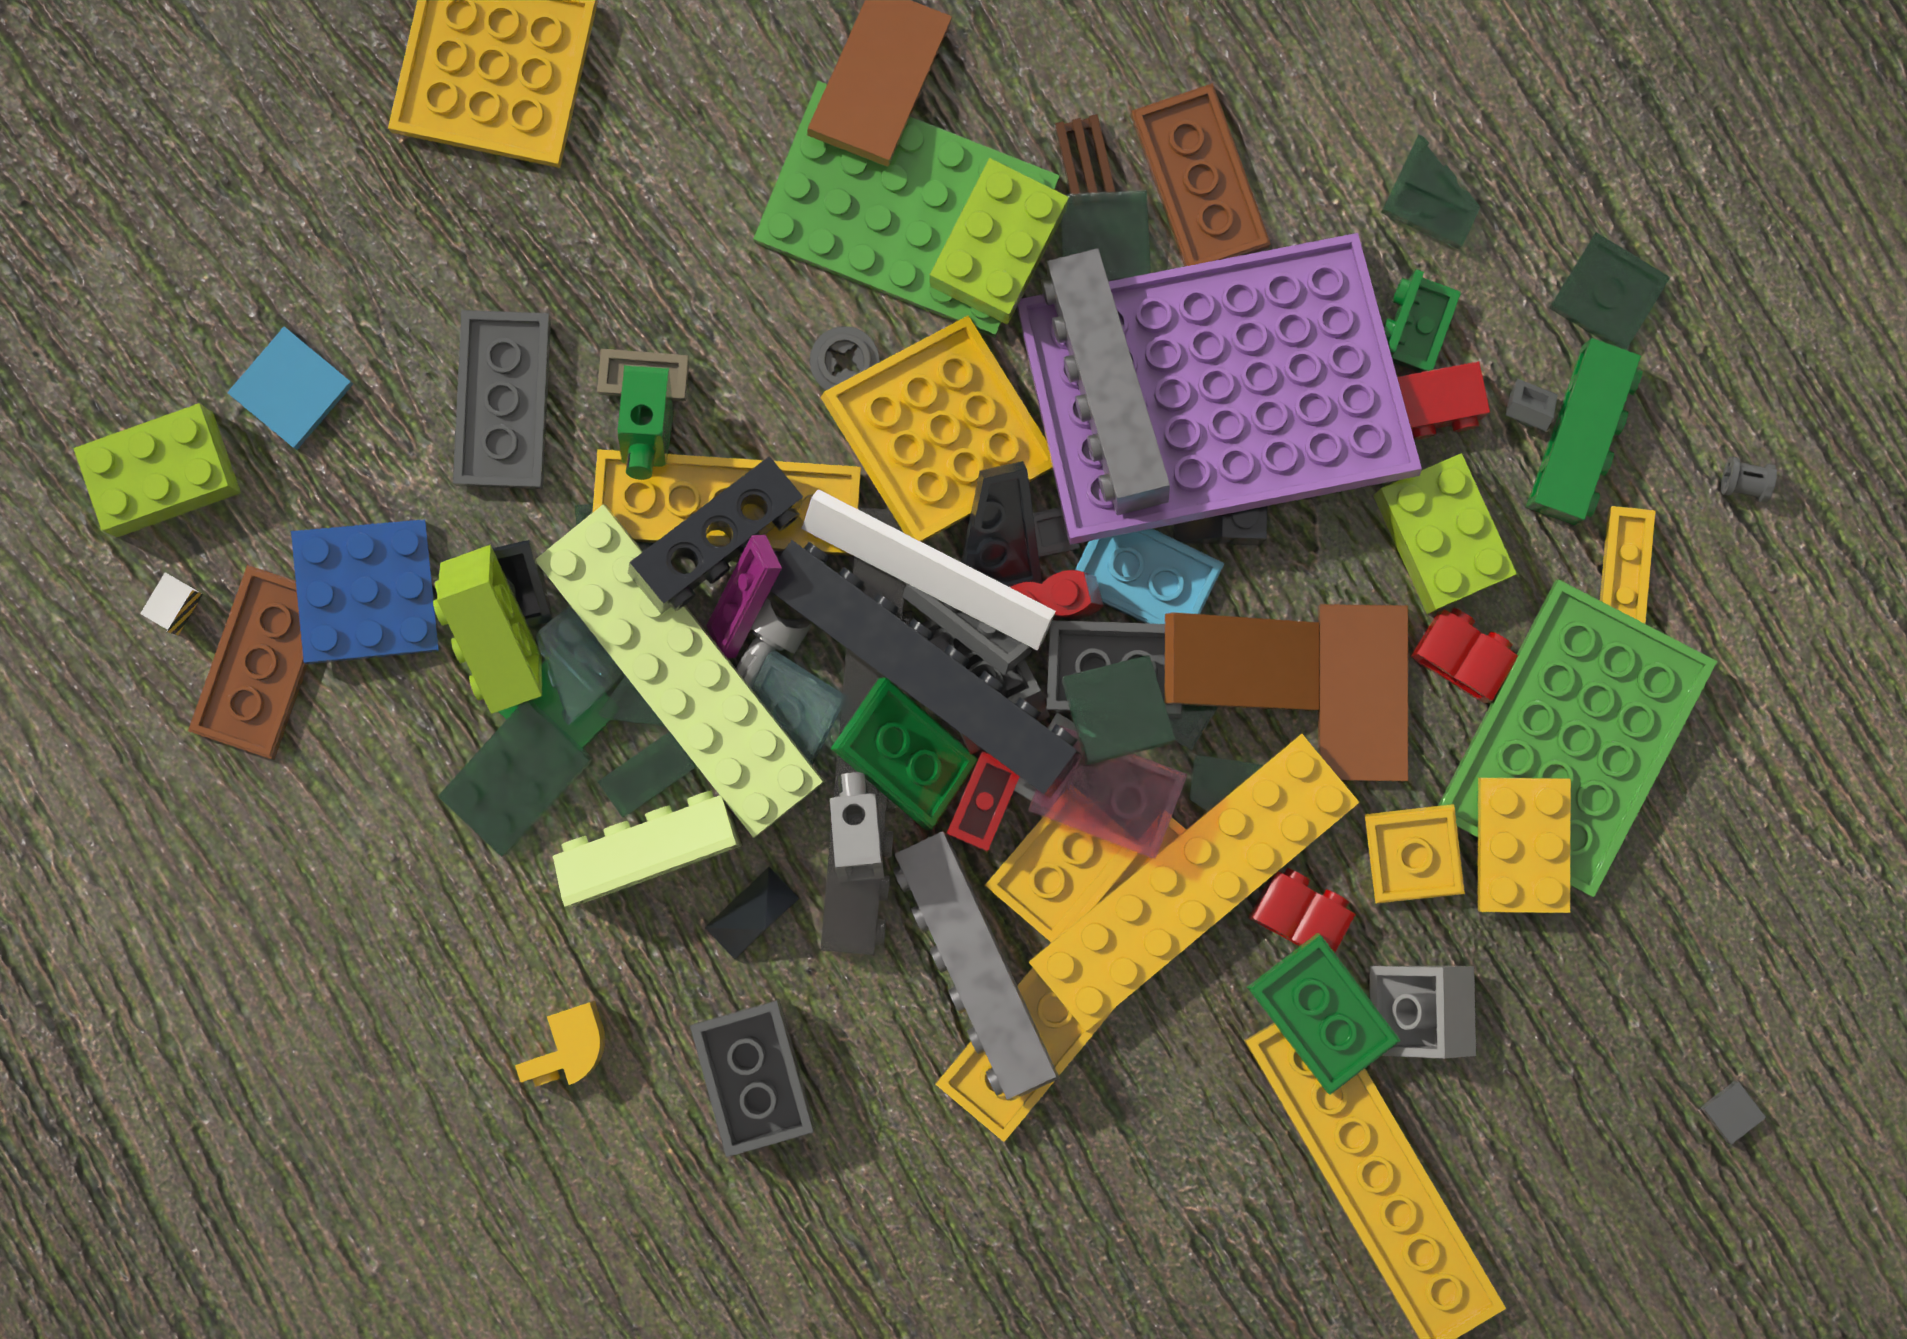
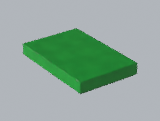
M886 677L877 680L831 747V750L857 772L864 773L867 781L924 830H932L978 762V758L974 754L970 755L965 746Z
M1316 933L1247 986L1248 990L1329 1095L1401 1041L1319 933Z

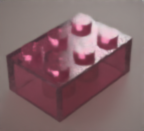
M1060 726L1078 739L1073 748L1079 751L1082 757L1051 798L1035 789L1027 812L1145 858L1156 859L1187 774Z

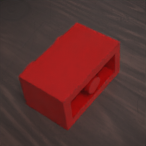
M1479 361L1397 377L1414 440L1437 435V428L1452 426L1453 432L1479 427L1478 420H1482L1490 413Z
M982 751L946 835L988 852L1020 776L992 755Z

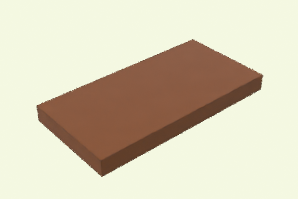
M865 0L808 126L807 136L889 167L951 25L952 16L911 0Z
M1213 83L1131 111V119L1184 266L1252 254L1270 247L1269 237Z
M249 565L246 566L191 720L189 732L275 760L308 664H304L296 581Z
M1320 604L1318 606V753L1341 781L1406 782L1408 781V605Z
M1176 612L1166 613L1165 704L1303 711L1319 710V622Z

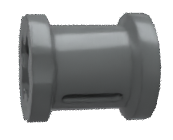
M1731 456L1727 460L1723 471L1721 493L1727 496L1732 495L1733 492L1757 497L1759 502L1767 503L1772 496L1776 484V466L1769 463L1765 467L1742 463L1738 457Z

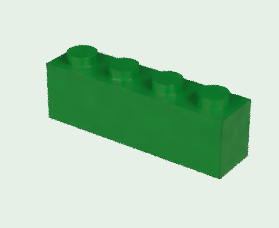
M1594 338L1589 339L1581 346L1525 508L1572 525L1582 522L1586 516L1592 517L1600 498V493L1595 491L1600 475L1604 477L1607 475L1614 458V452L1609 450L1613 436L1621 434L1628 418L1629 412L1623 410L1628 394L1634 395L1642 378L1643 371L1637 369L1641 355Z

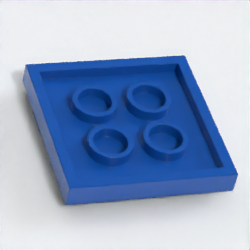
M425 519L291 531L304 664L439 651Z

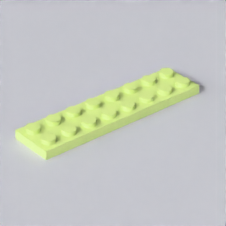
M603 504L537 557V564L715 790L722 796L723 800L752 837H757L825 781L686 605L678 611H675L671 606L661 614L629 576V562L643 551L611 510Z

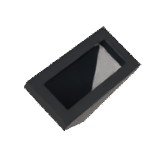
M769 866L723 909L705 929L736 959L800 898Z

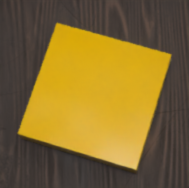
M1454 804L1365 814L1375 904L1465 894Z

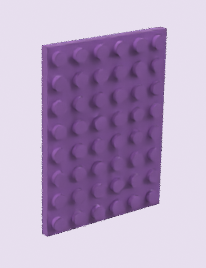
M1358 233L1109 281L1170 483L1168 503L1121 515H1116L1113 501L1105 502L1101 492L1099 476L1104 475L1101 461L1093 462L1090 455L1087 436L1092 435L1089 421L1081 422L1075 401V396L1081 395L1077 381L1070 383L1067 377L1064 357L1069 356L1066 343L1058 344L1052 322V318L1058 317L1055 305H1047L1042 294L1022 298L1017 306L1070 545L1420 476L1422 467Z

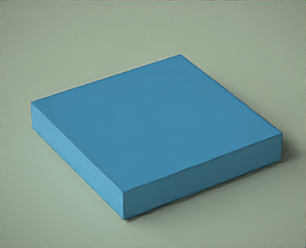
M283 327L227 393L290 446L298 450L352 387L353 383L286 327Z

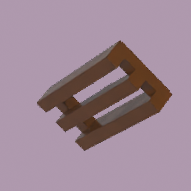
M1098 114L1091 115L1083 120L1081 118L1073 119L1069 123H1064V121L1055 123V131L1073 210L1116 201V192ZM1086 129L1091 130L1105 193L1099 195L1084 135V130ZM1074 132L1089 197L1081 198L1067 138L1068 133Z

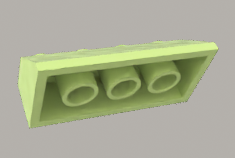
M712 790L688 798L689 807L672 812L669 805L645 814L647 822L630 827L629 821H624L603 829L605 837L589 843L587 836H582L561 844L563 852L554 855L553 859L564 906H578L741 847L742 843L728 805L722 796L714 797Z

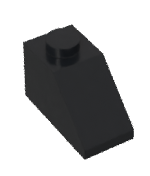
M1267 506L1174 524L1173 539L1181 543L1261 546L1267 539Z

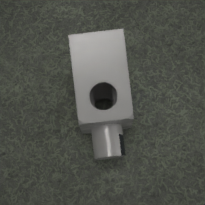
M852 772L841 774L838 776L840 797L830 798L834 859L839 882L884 878L875 794L866 793L864 773ZM853 817L863 818V821L858 825L848 824V821Z

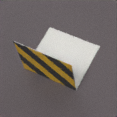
M165 572L140 614L166 628V632L178 636L203 594Z

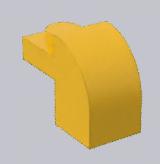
M595 1001L547 1016L558 1051L515 1065L520 1083L533 1079L535 1087L560 1079L558 1070L563 1068L568 1084L571 1085L585 1078L595 1069L601 1060L605 1047V1031Z

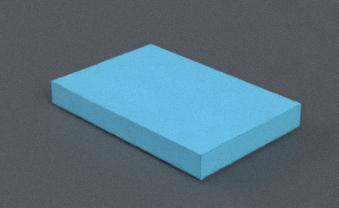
M1147 529L1089 541L1075 570L1096 576L1103 604L1142 623L1165 624L1166 613H1201L1224 563L1159 531Z

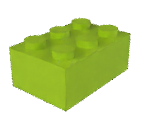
M989 158L930 273V287L1008 325L1067 210L1069 197Z
M200 403L73 448L101 531L115 537L129 534L241 493L214 413Z
M1462 453L1422 470L1420 476L1401 479L1387 485L1373 495L1426 614L1446 607L1517 574Z
M491 544L441 562L439 580L435 581L437 599L433 600L434 610L442 626L449 624L454 638H451V643L457 660L460 664L465 662L468 664L472 673L469 676V681L478 701L484 699L490 713L493 714L542 696V655Z

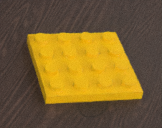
M417 0L388 129L391 133L561 168L598 1Z
M969 315L824 391L820 397L902 531L920 542L928 540L971 515L980 470L1023 461L1027 468L1028 480L1031 482L1053 469L1047 440Z

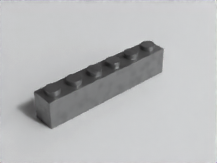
M1099 249L1047 261V278L1041 279L1042 291L1046 304H1054L1058 317L1052 318L1058 344L1065 342L1069 356L1064 357L1068 380L1070 383L1077 381L1081 395L1075 396L1080 420L1081 422L1089 421L1092 435L1087 436V442L1093 462L1101 461L1104 475L1099 476V483L1104 501H1113L1116 515L1168 503L1170 483Z
M942 831L896 853L895 856L899 866L893 868L894 874L903 892L911 890L918 904L911 908L914 918L922 933L929 930L936 946L930 948L931 955L940 973L948 970L955 986L948 989L949 994L959 1014L967 1011L973 1028L968 1029L967 1033L977 1054L985 1052L992 1069L986 1071V1074L995 1094L999 1096L1004 1093L1007 1100L1013 1101L1059 1079L1060 1077L949 837Z

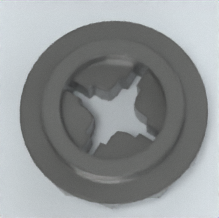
M840 326L826 331L816 340L810 353V368L813 377L823 390H828L858 374L854 370L850 371L845 368L841 373L838 372L836 376H833L837 367V361L833 354L830 353L831 350L836 354L839 353L845 356L856 347L852 362L859 373L879 363L878 349L874 341L865 332L854 327Z

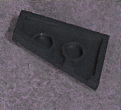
M1023 461L979 471L961 563L1008 587L1023 582L1042 584L1028 472Z

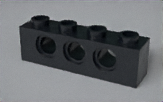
M769 456L630 561L628 574L661 614L671 606L675 611H678L696 596L693 590L705 580L713 584L731 569L728 563L740 553H743L752 535H765L774 527L782 531L800 516L797 510L800 507L803 496ZM747 504H755L763 510L764 517L759 520H750L743 515L741 508ZM713 530H720L728 535L730 543L723 547H717L708 541L706 535ZM683 556L691 559L696 568L690 573L682 574L673 568L671 562L675 558Z

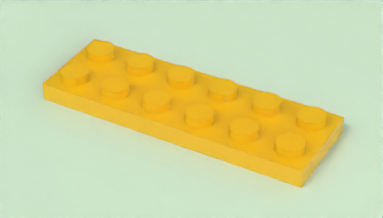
M597 449L593 512L604 504L611 510L635 542L655 543L763 460L668 454L665 466H653L651 478L638 480L626 474V464L621 461L620 451ZM774 461L801 493L803 499L797 510L800 516L782 531L774 527L765 534L773 551H784L791 540H793L802 548L809 541L825 554L853 556L803 530L802 526L811 497L818 489L858 509L861 467ZM747 504L741 508L743 515L750 520H759L764 517L763 510L755 504ZM713 530L706 535L708 541L714 546L723 547L730 543L728 535L723 531Z

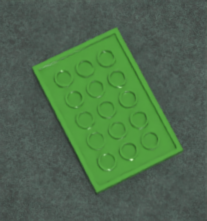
M818 81L754 235V243L953 322L969 315L979 332L996 338L1002 323L1001 321L930 287V273L989 158L1054 190L1060 175L910 117L889 167L807 136L808 126L827 86L826 83Z
M1558 579L1555 580L1517 653L1518 657L1511 671L1496 693L1438 806L1454 804L1457 827L1478 838V778L1571 779L1570 886L1594 897L1717 661Z

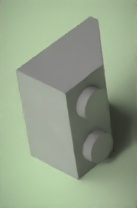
M1370 966V1001L1401 1040L1382 1056L1423 1058L1476 1056L1474 966Z

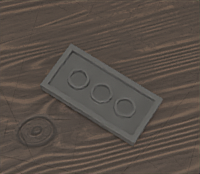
M461 310L453 484L455 486L543 489L551 316L549 313Z

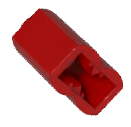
M1078 570L1056 573L1047 578L1042 584L1023 582L1010 587L1055 610L1056 612L1052 619L1055 621H1059L1061 618H1085L1103 607L1096 576Z
M1452 608L1451 612L1444 609L1437 612L1410 657L1473 698L1483 703L1491 702L1518 657L1517 654L1510 650L1513 644L1495 632H1489L1488 636L1473 627L1476 621L1459 609Z
M1287 868L1284 874L1277 871L1269 878L1248 918L1297 946H1301L1316 933H1319L1335 953L1356 915L1347 909L1349 901L1328 889L1325 890L1323 895L1308 888L1311 880L1290 868Z

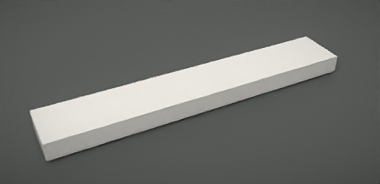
M819 489L811 497L802 526L803 530L1038 651L1055 615V610Z

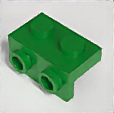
M1415 269L1409 280L1401 278L1392 301L1399 305L1394 320L1387 318L1383 327L1393 363L1421 373L1434 369L1461 291L1423 278L1424 272Z

